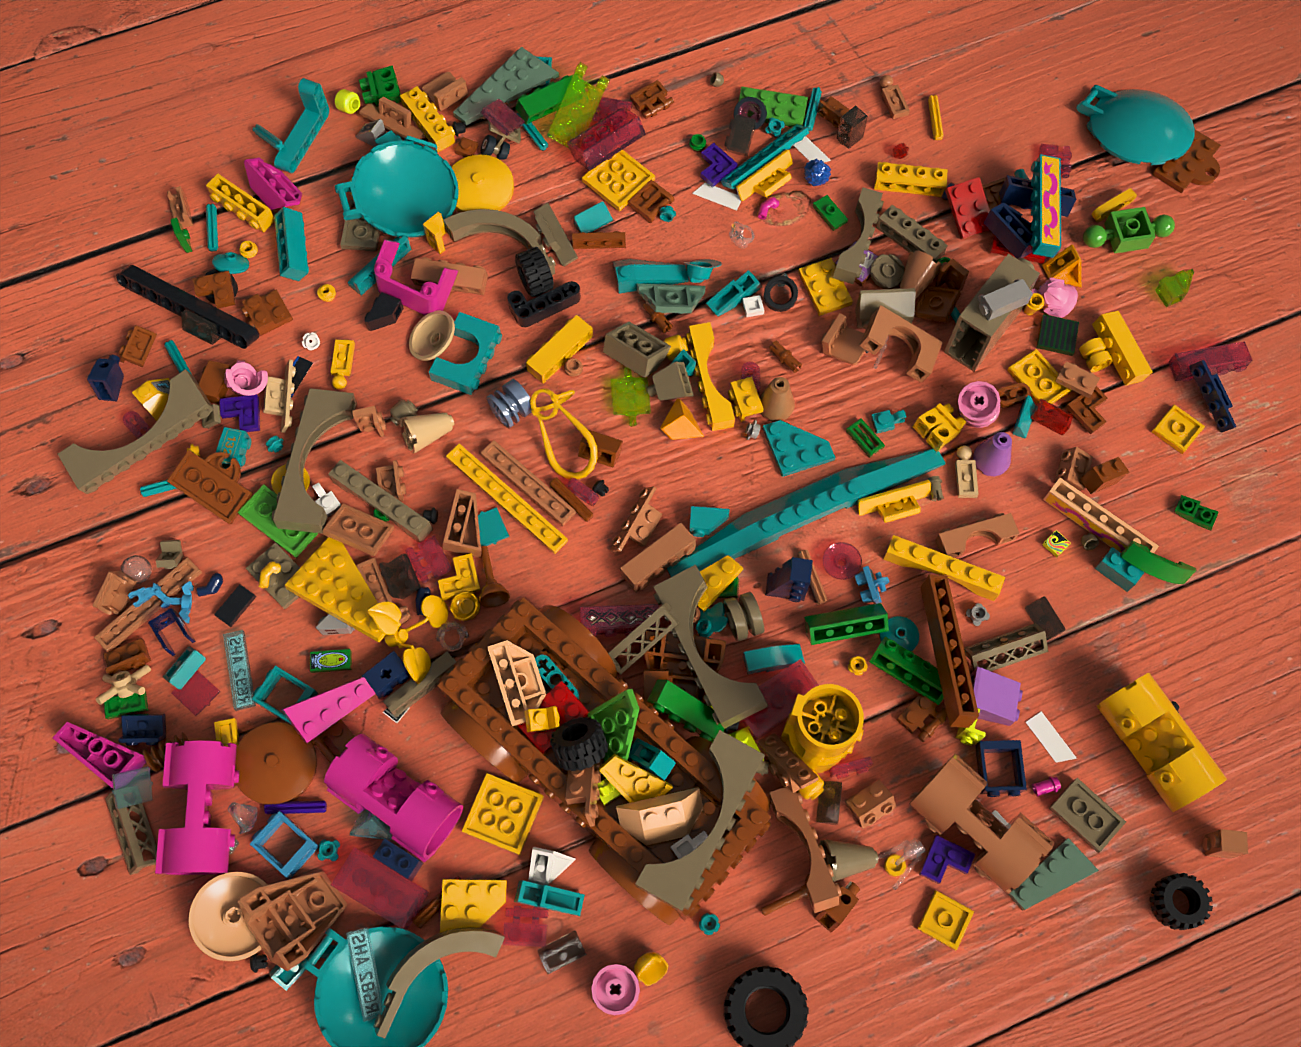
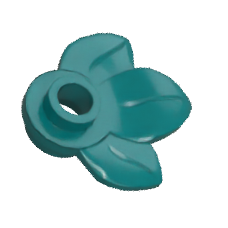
M722 602L717 603L710 609L708 608L705 612L699 609L700 619L696 624V630L700 636L709 637L713 632H719L727 625L728 618L724 616L725 608Z

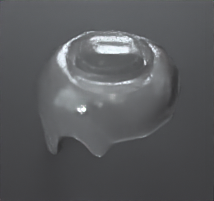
M139 555L129 556L120 567L122 572L137 580L136 584H142L148 580L152 571L150 562L145 557Z

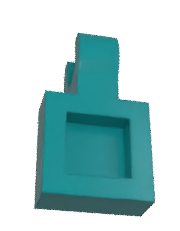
M890 410L871 415L876 434L894 430V424L903 423L906 418L904 410L898 411L891 415Z

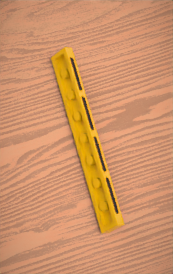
M458 444L446 455L447 460L551 552L556 554L568 542L567 537L461 444Z

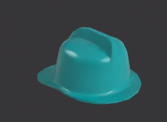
M711 259L684 262L687 265V276H689V280L692 283H701L704 280H708L713 268L722 265L720 261Z

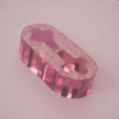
M129 411L123 416V423L137 439L143 436L139 431L141 428L146 433L151 429L135 411ZM132 418L135 419L137 424L134 425L130 420Z
M573 477L565 485L574 495L591 506H594L599 500V496L593 490Z

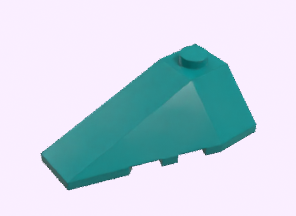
M637 259L612 262L619 294L637 291V283L673 285L689 282L686 266L682 264Z

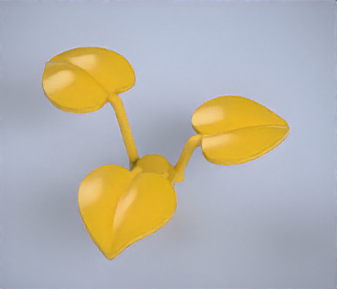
M435 595L427 596L422 600L421 611L426 618L406 629L399 628L401 626L399 622L401 611L392 602H381L367 610L377 628L385 634V642L388 646L395 647L398 645L399 648H409L403 652V663L409 675L417 684L421 683L429 672L431 660L423 648L418 647L415 649L413 645L404 643L408 639V631L426 623L428 620L433 628H439L446 623L448 619L447 605L442 598Z

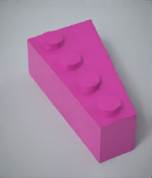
M359 677L284 707L281 711L302 740L308 743L376 693L364 677Z
M66 722L53 736L56 742L114 789L124 788L146 763L142 754L69 722Z

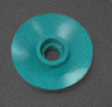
M227 252L216 255L212 260V265L218 271H229L230 274H238L248 270L249 261L240 254Z
M896 616L889 618V631L880 633L881 642L886 636L905 649L913 651L919 642L917 626L906 617ZM903 631L904 636H899L897 632Z

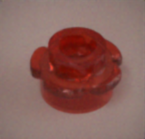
M905 143L898 144L892 150L894 157L899 159L906 157L909 147H906Z

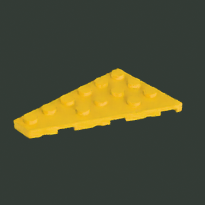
M328 537L288 580L285 588L373 640L380 642L385 634L377 628L374 620L367 613V610L378 604L344 544Z

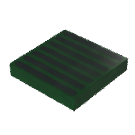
M1043 314L1036 348L1073 356L1079 322Z

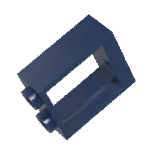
M1021 740L979 741L975 745L978 774L985 781H987L984 753H1012L1015 786L988 787L987 783L986 787L980 792L981 794H987V797H999L1000 794L1008 793L1009 797L1021 796L1020 793L1027 790Z

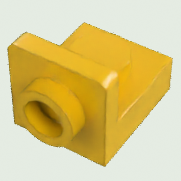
M556 706L524 711L527 732L545 731L559 727L560 717Z

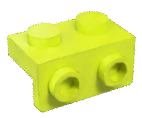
M976 719L969 728L958 727L956 738L960 739L963 744L972 746L981 741L986 733L975 729Z

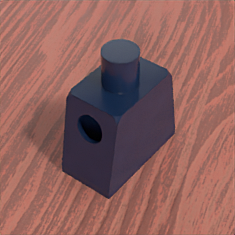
M109 355L108 359H97L87 378L99 400L115 402L118 400L124 374L119 366L120 358L116 355Z

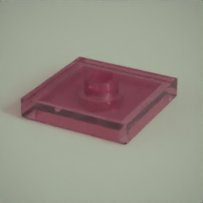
M500 99L487 105L480 112L506 136L522 127L525 123L521 117Z

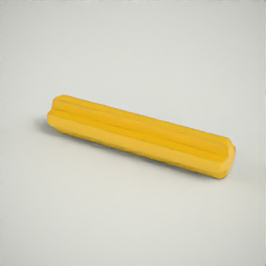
M930 95L928 104L933 139L942 140L943 129L937 95Z

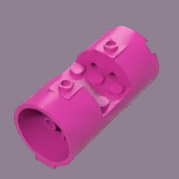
M365 734L357 735L345 745L347 749L339 757L336 756L328 768L324 783L328 787L327 791L358 814L367 809L390 826V834L393 835L392 839L421 861L426 862L436 853L437 849L455 827L462 814L463 805L429 780L422 784L414 781L404 771L396 768L398 758L390 753L387 748L377 744Z
M184 741L183 746H179L178 742L166 743L162 786L164 788L188 790L185 828L159 829L155 874L214 875L228 873L230 847L235 845V834H231V829L206 827L211 825V814L208 811V806H212L213 793L211 790L234 788V783H239V770H235L236 744L228 743V747H226L220 741Z

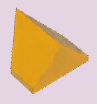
M1070 245L1042 265L1048 278L1064 280V284L1082 288L1081 258L1074 245Z
M677 398L660 429L672 440L704 437L690 409Z

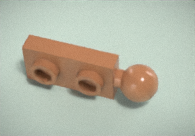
M882 76L880 79L881 94L892 119L908 116L910 110L898 84L893 85L891 76Z

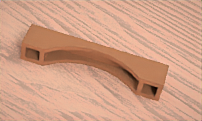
M788 787L769 792L770 803L777 820L791 828L803 841L808 851L811 870L807 882V895L814 913L838 906L839 896H842L838 883L834 884L832 880L834 876L830 864L826 865L824 858L826 856L822 845L818 846L817 844L818 836L816 830L809 825V813L807 809L803 810L801 806L803 801L800 792L792 793Z

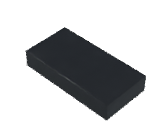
M239 585L214 615L232 627L256 596L242 585Z

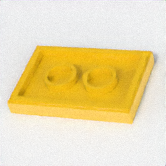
M1037 349L1007 369L1018 383H1025L1030 387L1031 398L1042 410H1045L1072 391L1055 382L1059 373Z

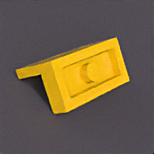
M437 212L423 224L428 244L441 254L445 251L442 236L446 234L442 214Z

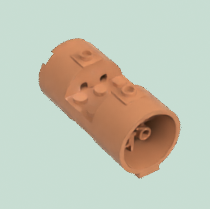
M955 753L909 804L925 818L928 828L933 832H938L940 835L956 822L957 828L964 834L968 833L974 839V844L983 850L973 864L976 872L983 878L986 876L989 880L991 879L1006 894H1010L1011 887L1014 890L1018 888L1039 866L1041 856L1045 857L1053 848L1054 842L1021 812L1006 826L976 800V797L986 787L988 782Z

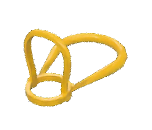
M549 389L537 390L530 400L531 412L534 416L538 417L549 464L557 474L566 479L579 480L587 477L594 469L598 459L596 442L588 429L560 405L571 398L575 391L569 390L556 395ZM541 392L548 394L553 403L537 408L536 398ZM554 408L549 416L540 414L541 411ZM558 409L563 412L588 442L590 459L588 465L582 471L576 473L568 472L558 464L553 454L542 420L553 418L557 414Z

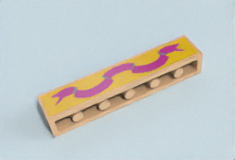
M1059 478L1043 499L1120 553L1125 550L1131 541L1148 547L1152 553L1159 547L1062 478Z

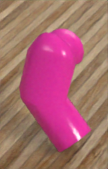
M770 197L761 203L758 218L766 219L768 209L771 207L773 209L777 208L779 200L776 197Z

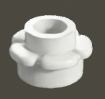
M311 332L303 336L302 345L304 348L314 350L319 346L320 340L317 334Z

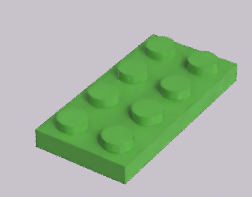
M741 87L739 101L746 97H756L766 106L767 117L764 123H769V119L773 117L783 121L785 126L793 127L796 124L803 126L808 97ZM754 103L744 105L740 113L741 119L758 121L760 118L759 107Z
M263 484L237 513L297 558L318 533L278 529L272 520V512L277 507V494Z

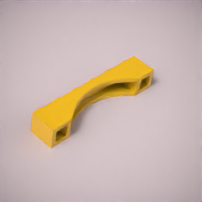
M711 322L689 326V333H686L687 343L691 344L692 347L690 355L696 361L694 372L695 376H699L700 379L698 381L699 392H703L702 405L704 409L707 408L708 412L706 414L707 425H711L712 431L734 427L735 417L731 402L716 390L708 374L707 361L714 347V334Z
M893 535L883 559L902 567L917 568L948 576L949 579L963 585L974 594L991 601H995L999 596L1005 580L1004 576Z

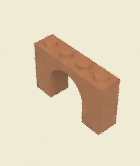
M880 305L871 315L859 346L875 355L884 346L888 335L901 338L907 343L912 354L906 374L922 383L932 373L942 341Z

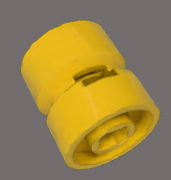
M1101 338L1091 339L1079 348L1083 358L1087 359L1086 364L1091 372L1100 371L1113 362L1109 352L1104 351L1106 346Z

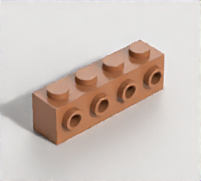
M426 257L421 259L415 258L411 275L415 285L423 286L426 282L438 284L444 268L458 270L451 289L452 291L484 295L488 274L483 267L478 265L470 267L463 263L450 264L445 260L437 262Z
M680 523L620 568L621 576L635 592L639 589L642 590L649 585L652 579L662 576L668 567L675 566L684 555L691 554L695 550L696 539Z

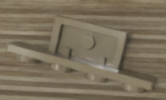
M549 203L536 209L534 214L538 224L535 226L540 234H544L543 241L548 248L552 247L562 266H566L578 259Z

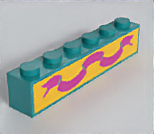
M1040 154L1031 166V171L1033 172L1031 186H1033L1031 201H1033L1031 216H1033L1031 246H1033V254L1054 258L1061 249V158Z

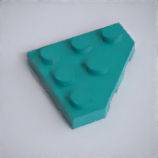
M781 420L763 425L762 429L782 477L835 461L836 457L829 441Z

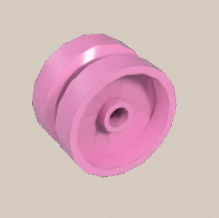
M977 381L968 384L962 389L958 398L960 417L962 416L966 424L971 427L983 428L989 426L999 416V392L987 382Z
M618 964L608 965L601 969L595 976L591 988L592 997L597 1007L603 1012L615 1016L625 1014L633 1009L640 993L639 982L635 974L626 966ZM614 986L620 987L619 994L612 993V988Z

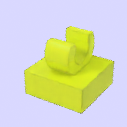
M607 778L598 783L600 800L604 806L621 796V793Z

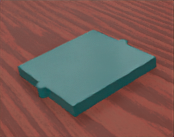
M408 135L404 138L405 141H413L414 144L421 146L426 145L437 151V144Z
M497 507L486 512H480L478 524L481 547L491 544L495 545L498 541L509 537Z

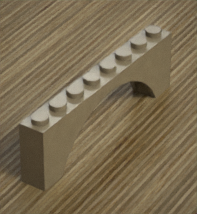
M185 369L170 379V391L165 409L154 426L142 437L126 446L105 451L89 450L73 443L58 453V456L76 487L80 491L89 494L95 492L105 482L111 481L114 476L128 470L137 461L143 460L152 451L161 448L167 441L176 438L185 429L191 428L200 419L209 416L215 409L194 376Z
M310 388L308 395L305 396V407L300 413V425L295 431V443L291 445V457L286 463V475L282 477L281 493L279 492L277 495V507L272 512V520L278 529L323 534L327 514L324 508L317 504L305 490L304 466L311 448L325 432L339 423L353 419L352 411L355 410L357 404L354 393Z
M694 565L653 586L656 591L653 595L658 605H663L667 602L672 608L669 612L679 622L671 632L675 638H679L681 643L678 646L682 654H687L689 658L686 661L691 672L695 671L698 676L695 678L699 689H704L706 695L703 697L708 707H713L715 712L712 713V716L717 725L721 723L725 729L768 707L757 683H744L725 678L712 670L701 659L694 641L693 620L698 602L708 587L697 566Z
M719 730L709 748V754L713 758L721 777L723 792L721 812L715 827L705 841L688 855L668 863L646 864L635 883V886L681 913L684 908L688 910L694 900L691 897L692 892L695 888L697 890L700 889L705 879L702 877L705 868L710 870L715 860L712 857L715 849L720 851L725 841V838L722 837L725 830H731L736 819L732 818L736 810L739 812L742 810L746 802L743 799L746 791L749 793L752 791L756 783L753 780L756 772L761 774L766 764L763 761L765 757L763 753Z

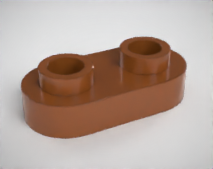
M1017 383L997 390L1000 398L1005 399V401L1000 399L1001 408L1022 403L1026 396L1031 394L1030 387L1025 383Z

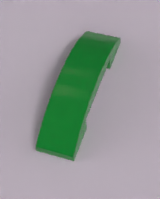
M1131 541L1120 554L1124 560L1145 573L1174 584H1185L1196 572L1195 567L1181 561L1177 564L1150 552L1148 547L1135 541Z

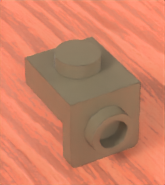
M162 540L160 542L162 553L156 559L157 568L173 569L183 559L181 541Z

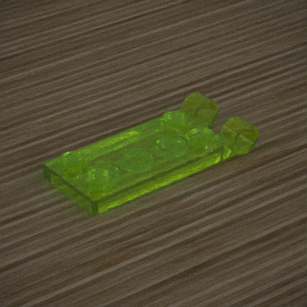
M579 62L547 133L548 137L575 152L579 150L602 95L610 81L609 78L603 75L599 78L596 87L584 81L582 77L588 66L582 62Z

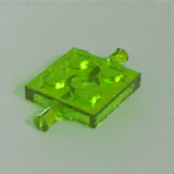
M625 367L624 378L611 379L610 381L613 415L629 416V426L632 427L633 425L634 427L637 426V415L650 414L651 412L650 398L647 391L648 380L647 377H632L631 369L628 368L627 370V367Z

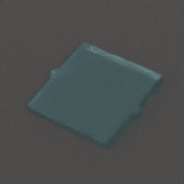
M148 766L112 775L114 788L112 794L115 797L116 809L153 800L151 788L153 782H151L150 768Z

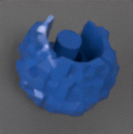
M816 158L806 163L804 178L813 187L821 186L829 181L831 168L822 160L819 161Z

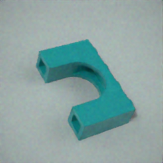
M459 312L454 322V336L475 343L479 347L478 354L472 361L465 364H455L436 357L429 370L431 381L472 395L473 391L479 386L481 375L486 372L488 360L494 356L496 344L501 342L502 334L498 325Z

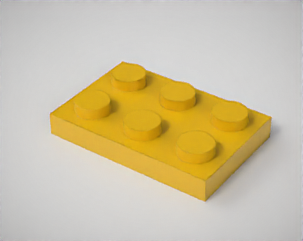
M832 258L798 270L800 278L819 316L850 306L853 303L844 282L833 278L836 266Z

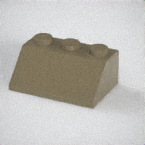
M915 288L860 290L855 308L857 328L866 329L871 315L880 305L912 323L915 312Z
M627 322L606 334L603 353L645 378L658 369L671 346L633 323Z

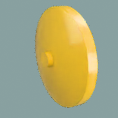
M472 155L459 160L452 166L458 183V200L455 208L458 212L478 209L500 211L511 200L514 192L513 176L508 166L501 160L489 155Z

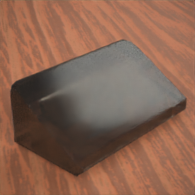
M1045 596L1025 607L1033 623H1036L1045 630L1047 641L1066 630Z
M824 781V791L818 796L816 822L837 825L839 821L842 782Z
M576 931L537 950L547 974L587 955Z

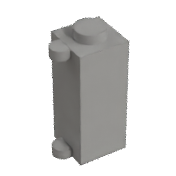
M1016 279L1014 283L987 295H979V309L982 315H985L989 321L1028 304L1033 293L1023 279Z

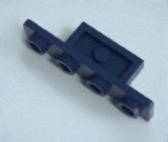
M1205 360L1190 365L1189 369L1220 432L1235 428L1236 424L1228 410L1233 405L1218 374L1211 375Z

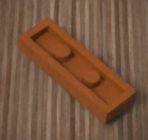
M625 232L572 233L573 249L626 248Z

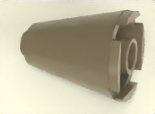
M828 839L820 841L818 845H822L824 849L826 865L830 864L832 868L833 882L870 870L878 863V853L870 846Z

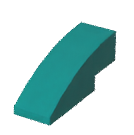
M748 270L738 280L735 281L733 279L706 304L718 317L741 304L743 298L751 297L762 288V285Z
M800 644L767 647L743 653L748 675L763 671L767 673L805 664Z
M521 880L518 882L514 902L580 916L585 895Z

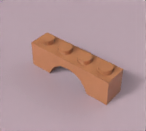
M999 513L988 520L982 518L974 524H961L957 529H944L939 532L935 541L940 553L955 558L963 554L966 541L972 537H987L996 545L1014 541L1020 533L1011 513L1005 515L1004 513Z

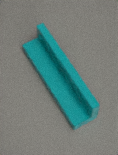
M405 235L401 238L396 237L393 240L399 242L400 245L392 267L412 250L409 240ZM378 255L348 281V285L361 296L376 283L374 266Z

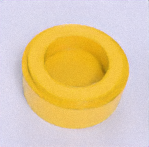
M890 855L884 862V869L890 876L897 877L904 873L906 862L900 855Z

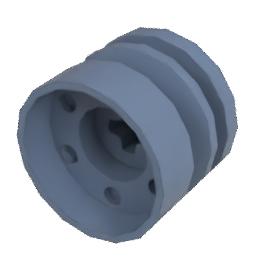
M511 379L502 386L504 394L496 390L494 395L490 394L486 397L495 417L508 429L514 426L513 422L517 424L520 421L517 413L524 418L532 413L531 398L515 379Z

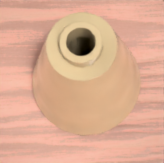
M447 413L406 416L400 418V427L404 426V432L402 433L408 449L410 451L413 450L412 453L414 454L453 429L454 420Z

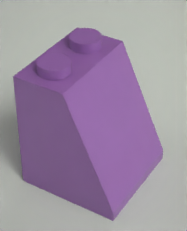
M977 667L970 674L977 708L980 709L977 719L1011 726L1019 718L1020 710L1017 709V705L1021 701L1023 693L1020 690L1021 683Z

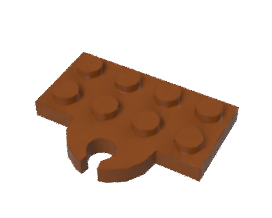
M1195 130L1194 140L1189 150L1177 160L1172 159L1166 161L1165 164H1160L1152 175L1180 193H1183L1190 183L1196 185L1211 184L1220 173V165L1213 155L1221 145ZM1205 172H1210L1213 176H1209Z
M188 450L167 482L228 524H232L238 516L237 512L253 494V492L238 483L241 476V467L238 460L233 458L230 467L224 469L222 462L224 459L229 458L230 454L216 452L204 460L193 451Z

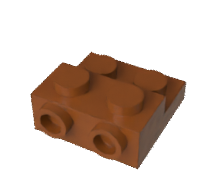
M277 289L261 297L259 294H256L242 301L244 305L241 307L246 317L250 316L252 320L248 322L258 330L260 336L293 320Z

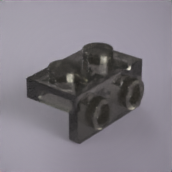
M184 310L181 313L182 330L211 345L221 339L217 335L216 324L188 310Z
M403 553L389 563L381 562L379 564L381 575L385 579L388 592L393 598L405 599L421 588L408 554Z

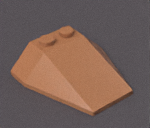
M324 871L256 888L238 900L246 926L270 961L286 971H289L309 956L328 928L332 926L348 905Z

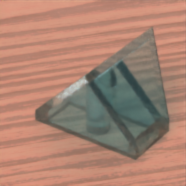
M368 810L355 821L350 831V836L391 840L393 836L390 834V826Z

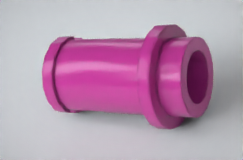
M1050 776L1048 780L1032 784L1034 794L1039 797L1052 791L1058 792V789H1061V785L1057 777L1053 778Z

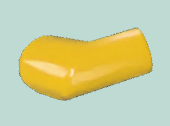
M275 561L269 562L261 570L258 587L268 588L270 575L272 573L277 574L281 570L279 563H275Z

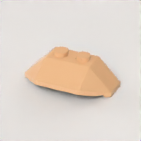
M508 640L488 646L511 725L513 727L525 723L524 711L539 709L546 696L534 655Z
M697 787L618 805L616 809L620 826L647 846L688 835L703 810L700 789Z

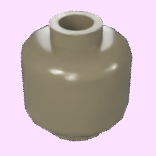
M401 399L390 409L392 415L390 419L396 426H399L400 418L416 416L418 409L410 400Z

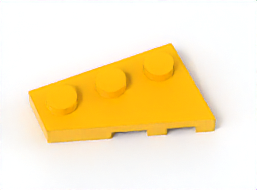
M727 555L700 571L708 588L703 593L697 606L705 612L742 572L743 567Z
M616 754L599 767V771L629 803L665 795L673 788L670 783Z

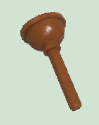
M482 546L481 555L487 581L481 590L479 603L484 607L501 606L509 601L510 594L502 584L497 583V580L494 579L488 547Z
M810 873L806 876L805 885L801 886V889L762 907V914L766 916L803 897L808 898L807 882Z

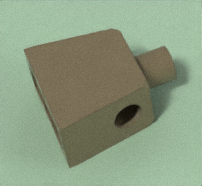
M674 362L652 376L654 384L647 387L648 394L651 397L657 395L659 400H673L694 396L684 362Z

